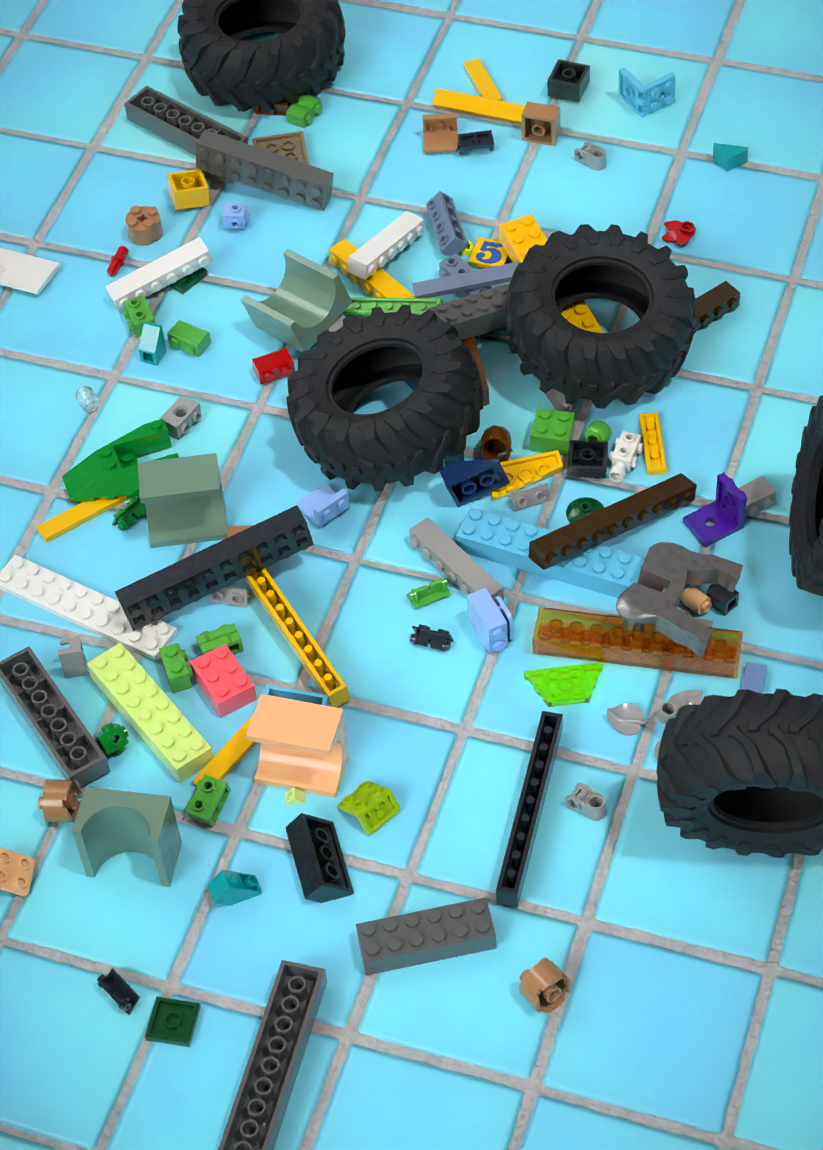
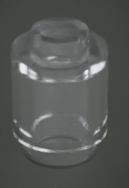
M83 386L76 391L75 397L82 410L87 413H93L99 408V400L91 387Z

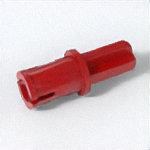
M119 246L115 256L111 257L107 273L112 277L124 265V259L129 253L128 248L125 246Z

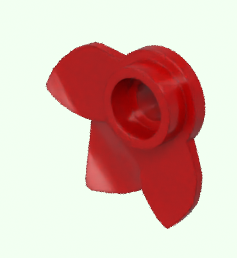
M690 221L664 222V226L669 231L662 236V239L668 243L676 242L678 245H684L690 241V237L695 235L696 228Z

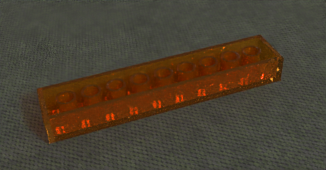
M539 607L532 639L533 654L733 679L738 678L743 631L709 627L713 632L708 648L702 658L697 656L688 647L674 642L658 631H654L655 623H646L641 631L632 630L630 632L627 630L626 625H622V617L545 607Z

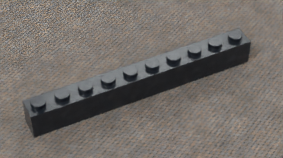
M542 711L496 887V903L519 906L563 730V714Z

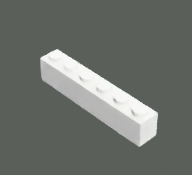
M408 211L404 212L349 256L347 272L363 280L373 275L375 271L383 267L386 262L393 259L397 253L402 252L407 245L423 234L424 219Z
M198 237L105 287L117 310L121 311L125 308L124 301L143 295L147 297L190 275L194 271L207 266L213 260L204 242Z

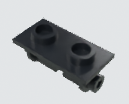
M421 624L418 627L412 626L415 634H411L410 642H413L414 645L428 647L429 640H431L432 649L444 652L450 650L451 643L448 641H454V639L449 634V631L443 629L433 631L430 630V627Z
M112 968L107 976L102 974L97 978L98 986L110 994L111 998L118 1004L119 1009H123L130 1015L140 996Z

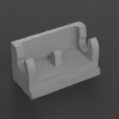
M80 635L75 638L61 640L60 645H70L67 649L58 650L65 679L87 676L86 657Z

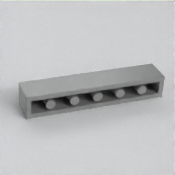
M428 517L409 529V542L412 547L420 550L424 558L430 560L438 571H442L451 583H455L464 595L486 588L493 600L497 596L504 600V587Z

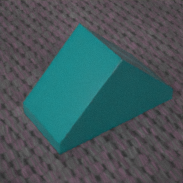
M714 143L713 159L728 172L747 163L748 147Z

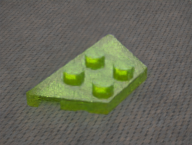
M600 662L524 671V679L533 685V690L542 697L543 702L548 707L589 703L592 692L597 685L599 674L603 670V664Z

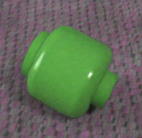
M602 420L593 421L585 430L584 439L585 441L608 442L612 435L611 428Z

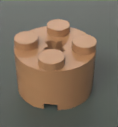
M133 206L130 208V212L125 217L129 239L139 246H148L152 244V241L160 240L163 235V229L158 209L149 206Z
M66 779L44 780L43 796L39 797L38 807L43 809L45 821H75L81 801H78V794H81L78 781Z
M546 957L542 958L530 970H524L519 977L521 980L520 994L538 1012L549 1013L556 1009L565 1000L563 998L565 992L569 993L572 988L571 979L554 962Z

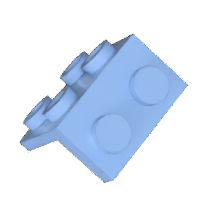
M324 484L299 500L297 506L315 524L321 527L350 508L349 494L344 488L336 493L331 487Z

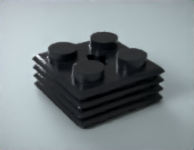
M570 440L567 476L594 479L606 478L608 442Z

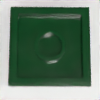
M156 996L145 1039L147 1041L190 1047L201 1008L200 1003Z

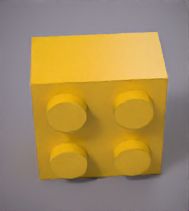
M201 169L167 173L168 192L175 210L209 205V187Z

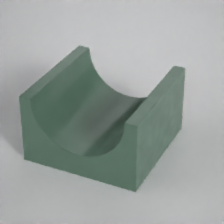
M287 249L283 253L286 265L285 273L278 289L263 301L258 302L247 295H244L240 300L257 328L303 352L309 350L316 343L317 336L323 331H327L349 307L352 300L337 273Z
M216 453L138 462L141 504L145 503L151 548L224 540V538H227L226 506Z
M86 786L72 829L86 877L95 878L97 871L103 863L113 856L126 852H137L145 854L155 861L161 886L170 887L182 845L171 797Z

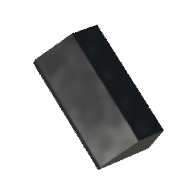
M303 813L299 814L285 829L305 899L324 903L354 894L334 822Z

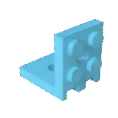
M625 67L619 69L618 96L641 118L675 102L676 75L671 72L643 85Z

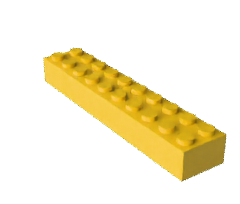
M532 214L499 224V240L513 263H522L529 248L535 244L545 245L547 241ZM584 300L574 302L560 312L566 320L581 329L604 333Z

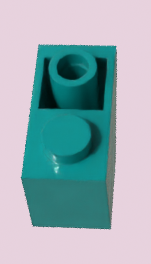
M145 321L138 348L141 362L158 366L167 349L162 325Z
M222 870L207 885L214 903L229 906L256 897L262 893L255 875Z

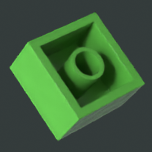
M537 408L530 434V451L546 453L558 450L560 455L568 456L570 440H572L575 430V413Z

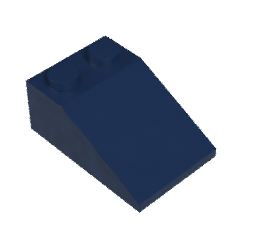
M498 459L456 461L443 467L440 471L445 486L457 507L510 484V480Z

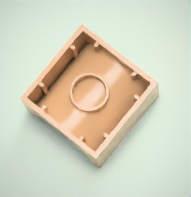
M261 694L246 734L248 741L261 743L259 762L254 777L255 783L290 790L296 788L306 793L336 798L349 760L343 709Z

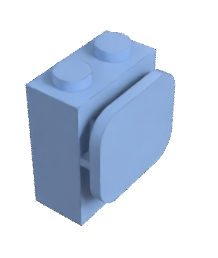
M486 588L468 594L469 621L488 653L492 654L507 648L508 640L514 639V624L512 616L501 597L497 596L493 600Z

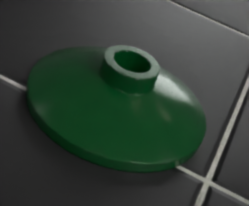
M578 498L568 505L566 516L568 521L572 523L603 509L604 506L593 498Z

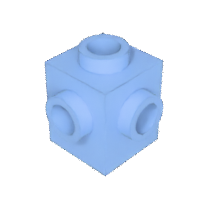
M224 204L223 221L225 229H246V222L250 220V213L246 211V205Z

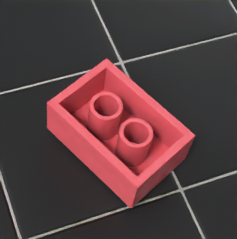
M227 644L190 661L193 677L220 718L257 700L254 684Z

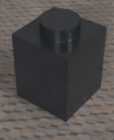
M712 584L707 589V596L711 598V607L723 616L727 615L738 605V591H728L719 584Z

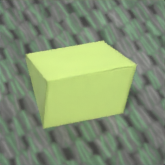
M292 788L286 793V805L306 804L305 792Z

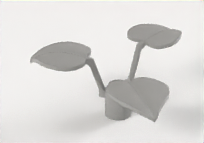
M685 690L675 693L668 701L660 705L659 710H655L645 720H642L643 712L640 707L632 703H624L608 708L607 716L611 725L619 733L636 735L640 731V725H645L656 716L662 724H666L668 719L674 718L677 715L680 707L684 705H700L703 692L702 690ZM661 740L656 744L654 753L657 760Z

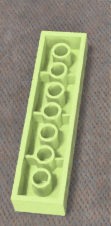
M122 643L117 644L87 663L90 678L179 783L201 771L213 759L211 746Z

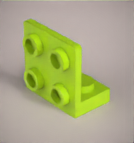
M370 781L361 783L353 793L345 796L342 802L337 805L339 810L357 817L364 832L368 835H371L401 810L390 789Z

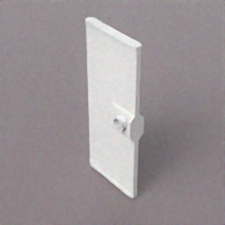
M0 248V285L38 295L61 268V263Z

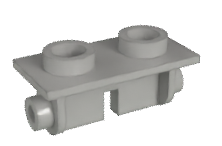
M551 389L545 394L555 410L573 413L578 411L575 405L566 403L564 393Z
M547 483L539 484L516 493L513 492L508 496L510 503L513 504L514 512L551 501Z
M226 586L216 593L209 594V602L247 608L251 591L247 588L241 589Z

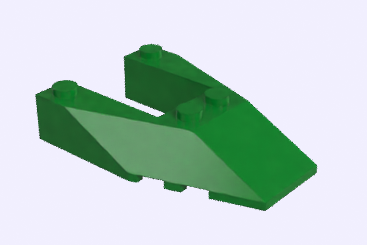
M164 419L154 420L136 428L94 451L65 473L62 479L71 503L95 501L94 498L106 497L107 500L115 499L114 496L126 495L127 498L139 496L138 460L136 457L172 447ZM175 453L155 460L179 458V455Z

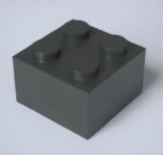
M558 59L547 80L548 96L580 102L590 82V65Z

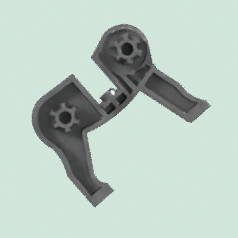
M656 543L647 552L640 570L638 583L634 582L617 599L616 610L622 617V625H626L627 630L631 632L632 630L641 631L646 623H655L654 631H658L674 642L688 647L697 656L703 658L713 630L677 608L682 598L685 584L713 583L722 585L728 591L734 592L740 579L743 565L716 555L696 553L675 543Z

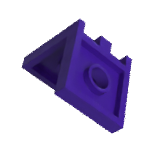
M723 472L717 475L715 501L684 516L683 523L706 548L744 528L747 496L744 491L735 485L734 480ZM712 522V523H714L715 525H714V526H707L706 523Z

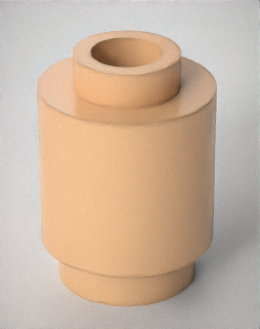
M688 587L682 594L681 601H683V604L699 615L707 613L712 606L711 598L696 588Z

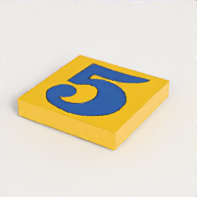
M478 237L468 263L471 267L485 269L505 265L509 256L500 241Z

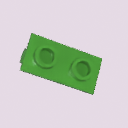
M439 578L437 581L429 583L428 586L424 585L411 589V592L406 595L414 609L450 596L451 593L447 588L448 582L446 578Z

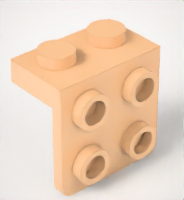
M0 847V890L26 897L30 891L35 860L32 857Z

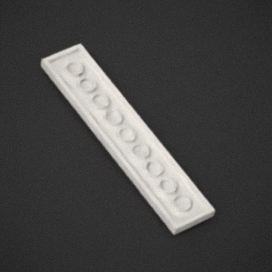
M14 555L0 572V590L112 642L122 643L125 648L153 661H156L160 656L159 648L168 646L178 633L176 627L160 620H155L133 631L119 601L18 555Z

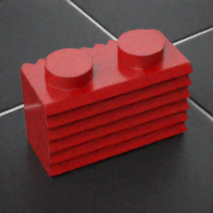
M287 348L252 359L253 370L262 385L263 383H270L274 379L288 377L291 373L295 372L294 362Z

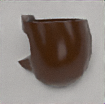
M497 425L485 429L480 439L481 455L485 459H498L499 462L507 461L513 451L510 432L505 427ZM507 452L505 456L497 457L499 453Z

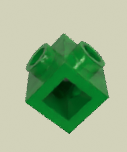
M112 722L101 727L102 731L93 735L100 749L106 755L113 752L117 754L123 751L125 745L129 743L127 739L129 734L126 728Z

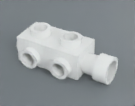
M622 431L620 438L616 439L615 450L611 451L609 456L611 470L608 476L612 481L622 482L626 472H630L631 468H636L638 457L636 456L637 454H642L644 446L641 443V435Z

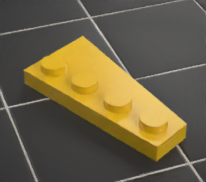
M555 450L500 462L510 480V484L490 492L493 502L563 470L559 451Z

